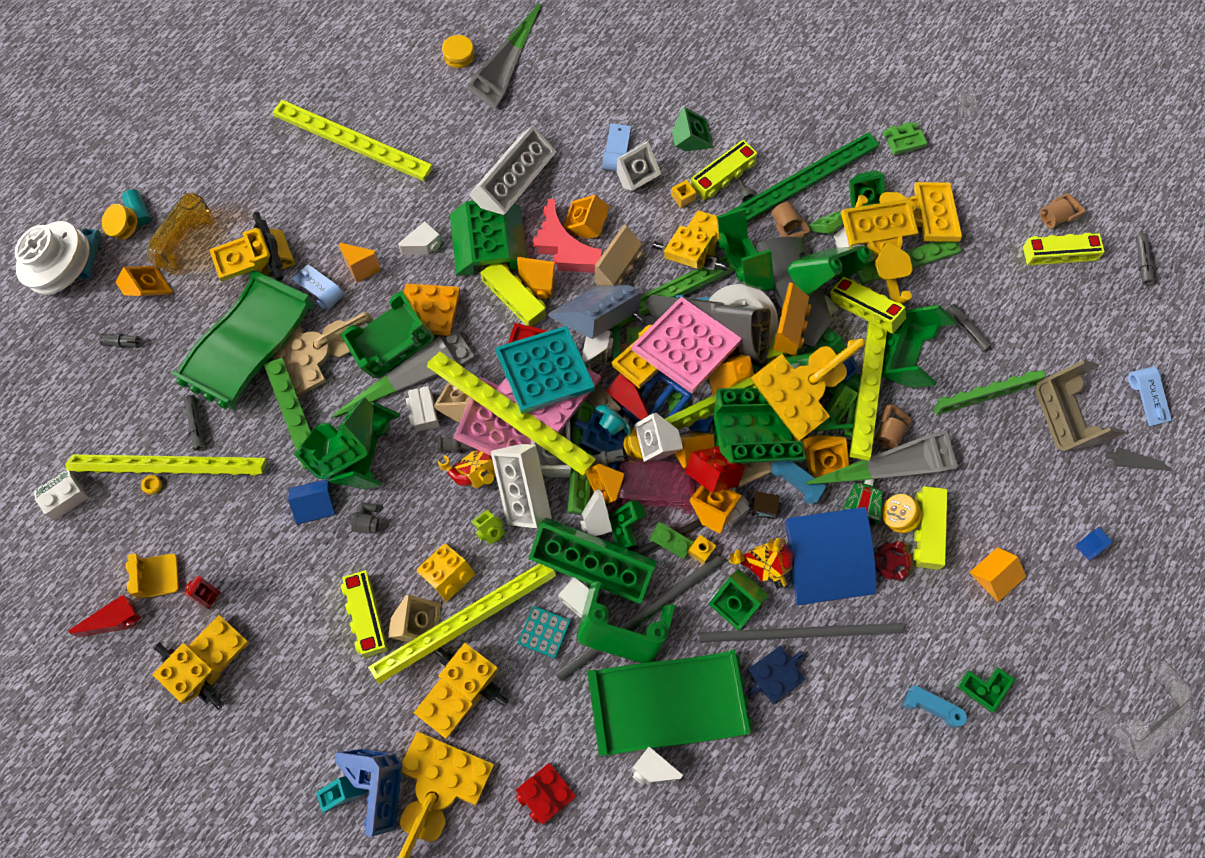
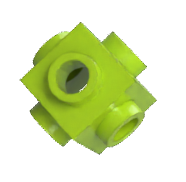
M485 510L471 521L477 530L475 532L476 536L481 542L485 540L489 545L498 542L506 533L502 528L504 525L502 520L498 516L495 517L488 510Z

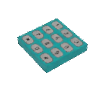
M533 606L517 644L556 659L571 620Z

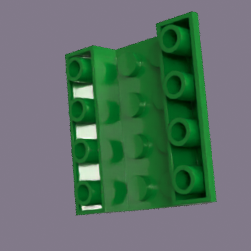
M467 201L450 214L456 276L475 274L474 266L510 262L511 270L518 269L517 258H527L520 205L514 203L502 215L480 208L475 201Z
M757 388L717 389L714 409L716 432L720 452L731 464L806 460L802 441H794L793 434Z

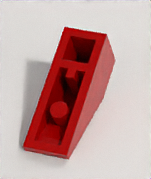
M619 374L606 393L640 420H643L650 415V412L639 388L626 377Z
M195 576L193 580L188 582L183 594L203 607L210 609L221 592L202 577Z
M121 595L69 629L68 632L78 638L130 629L137 624L141 616L131 599Z

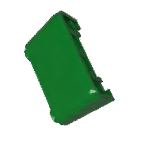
M863 245L833 248L797 259L789 264L787 269L796 286L810 296L816 289L834 276L839 279L837 282L843 277L850 278L875 259L872 256L871 250Z
M402 290L391 297L389 304L392 308L364 328L352 325L340 334L359 368L372 378H379L387 374L434 339L433 332Z
M365 397L359 400L348 418L339 425L338 431L329 423L317 425L295 451L294 455L316 478L323 480L361 460L369 453L371 448L373 406Z

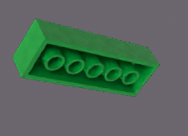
M545 518L540 523L528 558L531 561L589 584L596 581L601 582V589L639 604L645 598L658 563L656 560L549 518Z

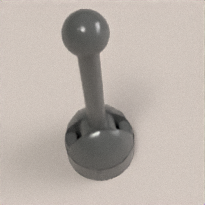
M739 177L737 181L742 188L740 198L744 203L746 202L744 200L745 197L749 196L751 199L755 197V194L751 188L743 185Z

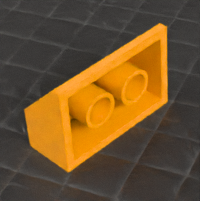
M789 282L773 350L796 355L798 348L802 349L804 338L801 337V333L806 331L808 321L804 319L805 315L809 316L811 304H808L809 296L791 282Z

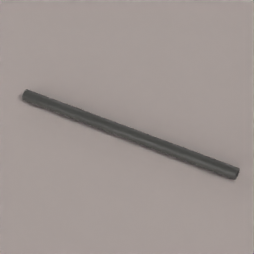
M716 555L618 627L629 631L720 566L723 561ZM591 648L586 649L557 670L555 675L560 681L601 651Z
M902 623L715 631L699 632L700 642L898 634L903 633L904 628Z

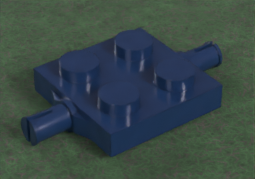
M594 411L588 423L578 418L575 420L573 425L583 430V437L579 446L595 454H600L601 451L610 452L621 448L626 452L624 449L626 435L624 429L612 435L599 424L603 415Z
M780 645L747 669L755 684L746 691L749 698L752 699L761 692L774 704L806 680L797 665L806 658L805 655L801 656L804 653L800 651L791 657Z

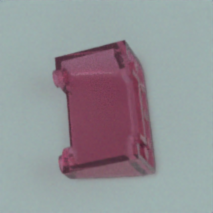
M631 456L624 457L625 461H620L619 472L624 473V477L617 495L616 508H621L629 501L636 500L642 505L675 507L677 511H679L680 507L684 509V514H694L695 510L690 503V499L697 491V481L685 473L686 469L682 467L681 463L664 461L644 462V460L634 459Z

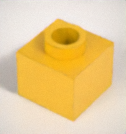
M685 180L672 187L671 196L679 207L682 208L695 201L696 191Z
M699 535L688 550V555L704 565L714 552L716 545L702 535ZM700 545L704 546V547L706 548V550H704V551L700 550V549H699V546H700Z

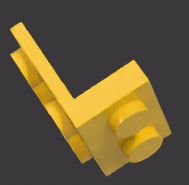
M443 544L417 569V572L435 588L446 602L476 575L466 560L447 544Z
M137 553L128 555V562H126V570L129 574L127 590L132 596L137 599H144L178 592V564L175 554L171 553L149 558H142Z

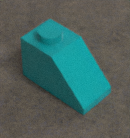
M344 776L320 789L316 794L321 811L324 813L358 799L366 794V790L354 787L349 779Z

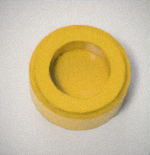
M148 475L141 482V489L148 495L157 494L162 488V481L156 475Z

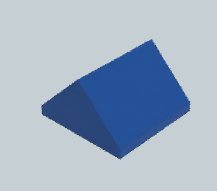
M327 479L289 488L288 501L296 525L335 516L330 484Z

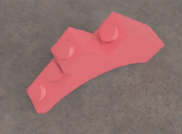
M548 199L547 206H544L546 221L542 223V230H538L537 236H534V247H537V254L554 255L557 271L595 273V265L602 256V249L584 245L570 236L562 227L557 217L555 199Z

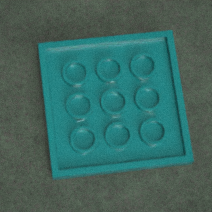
M567 326L495 347V353L521 414L595 391L592 379Z

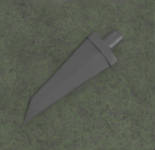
M1117 447L1116 452L1107 451L1105 454V458L1115 460L1114 466L1172 471L1162 461Z

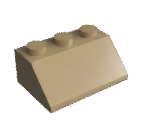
M626 225L622 226L595 265V283L600 286L623 285V278L626 274L630 275L634 267L633 264L635 261L638 262L643 255L642 243Z

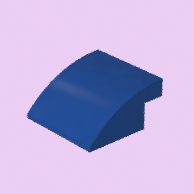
M866 507L786 518L784 524L788 538L787 547L793 551V568L790 570L797 606L876 594L874 551Z

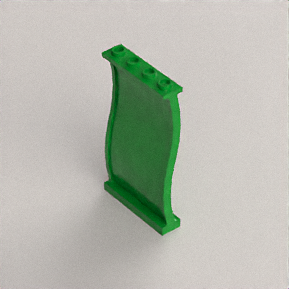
M255 270L249 274L250 281L236 303L198 340L183 360L178 371L171 373L177 379L175 382L183 388L189 387V390L196 395L203 394L206 400L210 402L216 401L217 405L225 410L228 408L233 411L237 410L235 405L251 379L293 335L307 311H312L315 307L309 295Z
M735 649L698 657L587 671L599 758L647 750L648 747L656 749L748 736L750 730H753L751 717H747L746 709L749 708L747 696H743L742 688H745L743 675H739L738 667H741L740 656L736 655Z

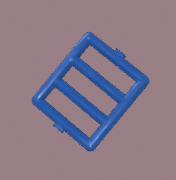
M661 371L657 372L640 391L643 399H645L659 379L668 385L649 410L650 415L659 411L674 390L683 395V397L668 417L682 411L692 398V393ZM616 401L618 405L623 409L621 411L623 414H625L627 417H629L636 423L641 421L637 416H635L627 408H625L618 401Z

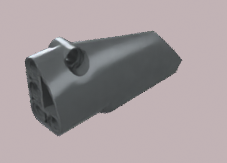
M797 237L772 238L760 242L756 247L757 253L768 249L772 252L775 289L772 291L781 311L789 282L794 283L788 273V265L797 259L810 255L803 240ZM822 286L809 296L808 304H811L809 316L805 315L804 319L808 321L806 331L801 333V337L804 338L803 345L813 348L832 323Z
M651 295L645 304L654 320L657 321L680 297ZM683 297L742 338L739 346L728 358L742 354L750 356L751 362L765 363L769 345L770 309L755 306L737 307L724 305L725 303Z

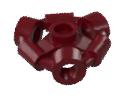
M895 541L890 544L887 542L878 547L877 552L874 554L875 568L880 572L881 576L889 580L897 579L901 581L910 575V568L913 567L912 557L907 551V545L903 542ZM892 549L900 554H903V556L895 555L892 552ZM882 556L885 557V567H882ZM901 565L905 567L897 574L894 573L896 567Z

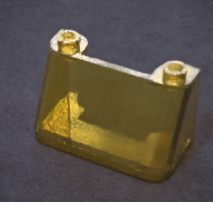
M186 193L181 197L148 243L146 257L152 265L173 275L177 273L180 269L175 263L177 256L171 253L190 226L198 230L199 226L205 224L211 226L215 221L203 197L195 193Z

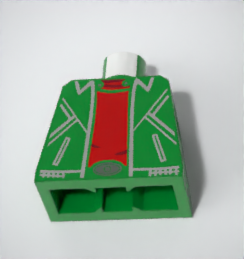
M874 479L863 480L862 485L854 484L842 510L866 507L869 525L876 526L881 519L882 491L873 488L875 484Z

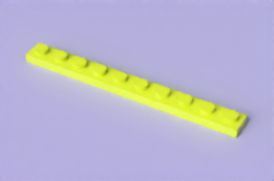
M281 100L273 111V115L276 118L423 182L433 169L430 163L284 100Z
M869 321L850 457L867 461L870 460L887 335L886 330Z
M442 352L437 353L428 361L427 367L580 474L584 475L594 464V457L529 412L521 414L516 403Z
M73 454L65 465L67 471L75 472L95 471L101 473L109 471L115 473L153 472L159 474L168 472L173 474L211 473L217 475L226 473L231 475H258L263 473L267 462L266 458Z
M541 564L534 566L368 667L379 685L556 576L555 571Z

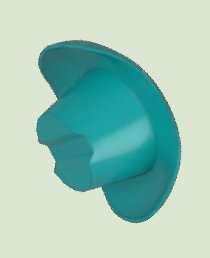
M605 404L595 408L604 413L599 424L612 435L624 429L627 436H630L631 426L629 422L615 410Z

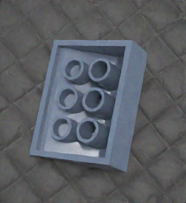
M629 285L596 286L549 313V317L594 339L633 315L635 311H639L641 291Z

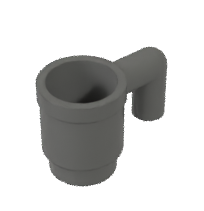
M366 502L359 504L357 512L353 515L352 532L377 533L379 518L365 514V511L376 512L377 504Z

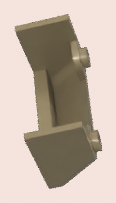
M1082 360L1039 381L1036 385V395L1054 443L1059 450L1071 451L1096 446L1126 433L1124 429L1108 427L1103 430L1098 426L1087 428L1074 395L1084 389L1085 381L1082 375L1098 368V363Z

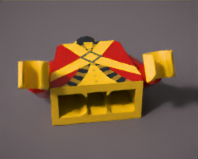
M477 449L455 463L453 467H451L449 458L445 455L443 456L445 464H441L438 461L439 468L442 471L447 470V474L459 486H472L477 489L484 484L492 483L496 476L492 456Z
M776 538L775 541L770 539L769 543L756 546L744 553L745 555L743 556L742 551L739 549L735 550L734 554L730 553V563L734 565L740 563L749 568L761 581L773 579L777 589L787 585L784 575L793 568V551L787 547L785 538Z

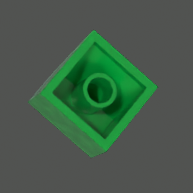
M738 569L727 579L708 604L736 630H740L763 605L769 595Z

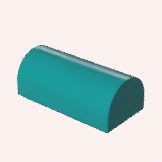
M130 189L122 194L125 206L133 209L136 213V228L153 221L138 190Z

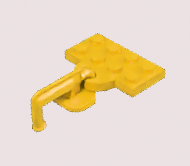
M915 182V196L909 198L898 192H885L881 194L879 198L880 203L910 199L916 226L922 228L924 241L960 242L962 234L950 183ZM860 195L855 207L864 206L868 203V199Z
M910 199L843 209L841 216L849 247L866 244L872 254L877 257L875 261L877 272L882 279L886 280L890 299L901 304L906 303L912 298V294L909 291H903L900 296L896 279L906 277L912 272L910 256L901 250L902 238L918 234Z
M862 338L850 340L847 344L848 347L838 355L830 347H820L809 356L808 366H799L793 369L783 354H780L754 374L750 380L797 441H800L830 417L818 400L823 396L825 386L834 387L846 377L847 369L843 362L860 350L866 341Z
M417 731L402 761V774L417 780L415 791L418 800L408 804L400 818L402 830L409 835L398 858H411L410 855L418 838L426 842H434L440 837L446 823L442 810L451 806L456 798L477 806L494 764Z

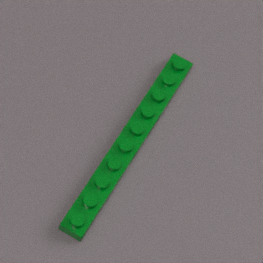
M867 132L728 212L744 207L748 223L878 148L879 143Z

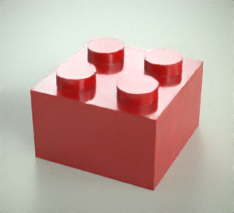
M715 446L692 452L685 473L709 491L715 493L739 486L746 466L742 463L731 464L720 452V447Z

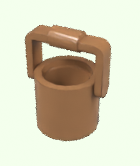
M1067 193L1052 200L1051 204L1041 208L1040 218L1048 228H1054L1066 221L1072 222L1082 217L1085 209L1075 198ZM1072 207H1073L1075 210H1077L1078 213H1076V214L1073 215V209H1072Z
M791 202L781 203L773 209L771 215L777 223L776 228L781 237H797L801 239L808 235L810 231L803 217L798 215ZM799 225L804 230L787 235V232L796 229Z
M894 404L887 405L881 418L882 423L875 437V442L887 449H893L900 446L902 438L905 437L911 424V418ZM891 411H893V413H895L899 418L903 419L904 423L898 419L889 417Z

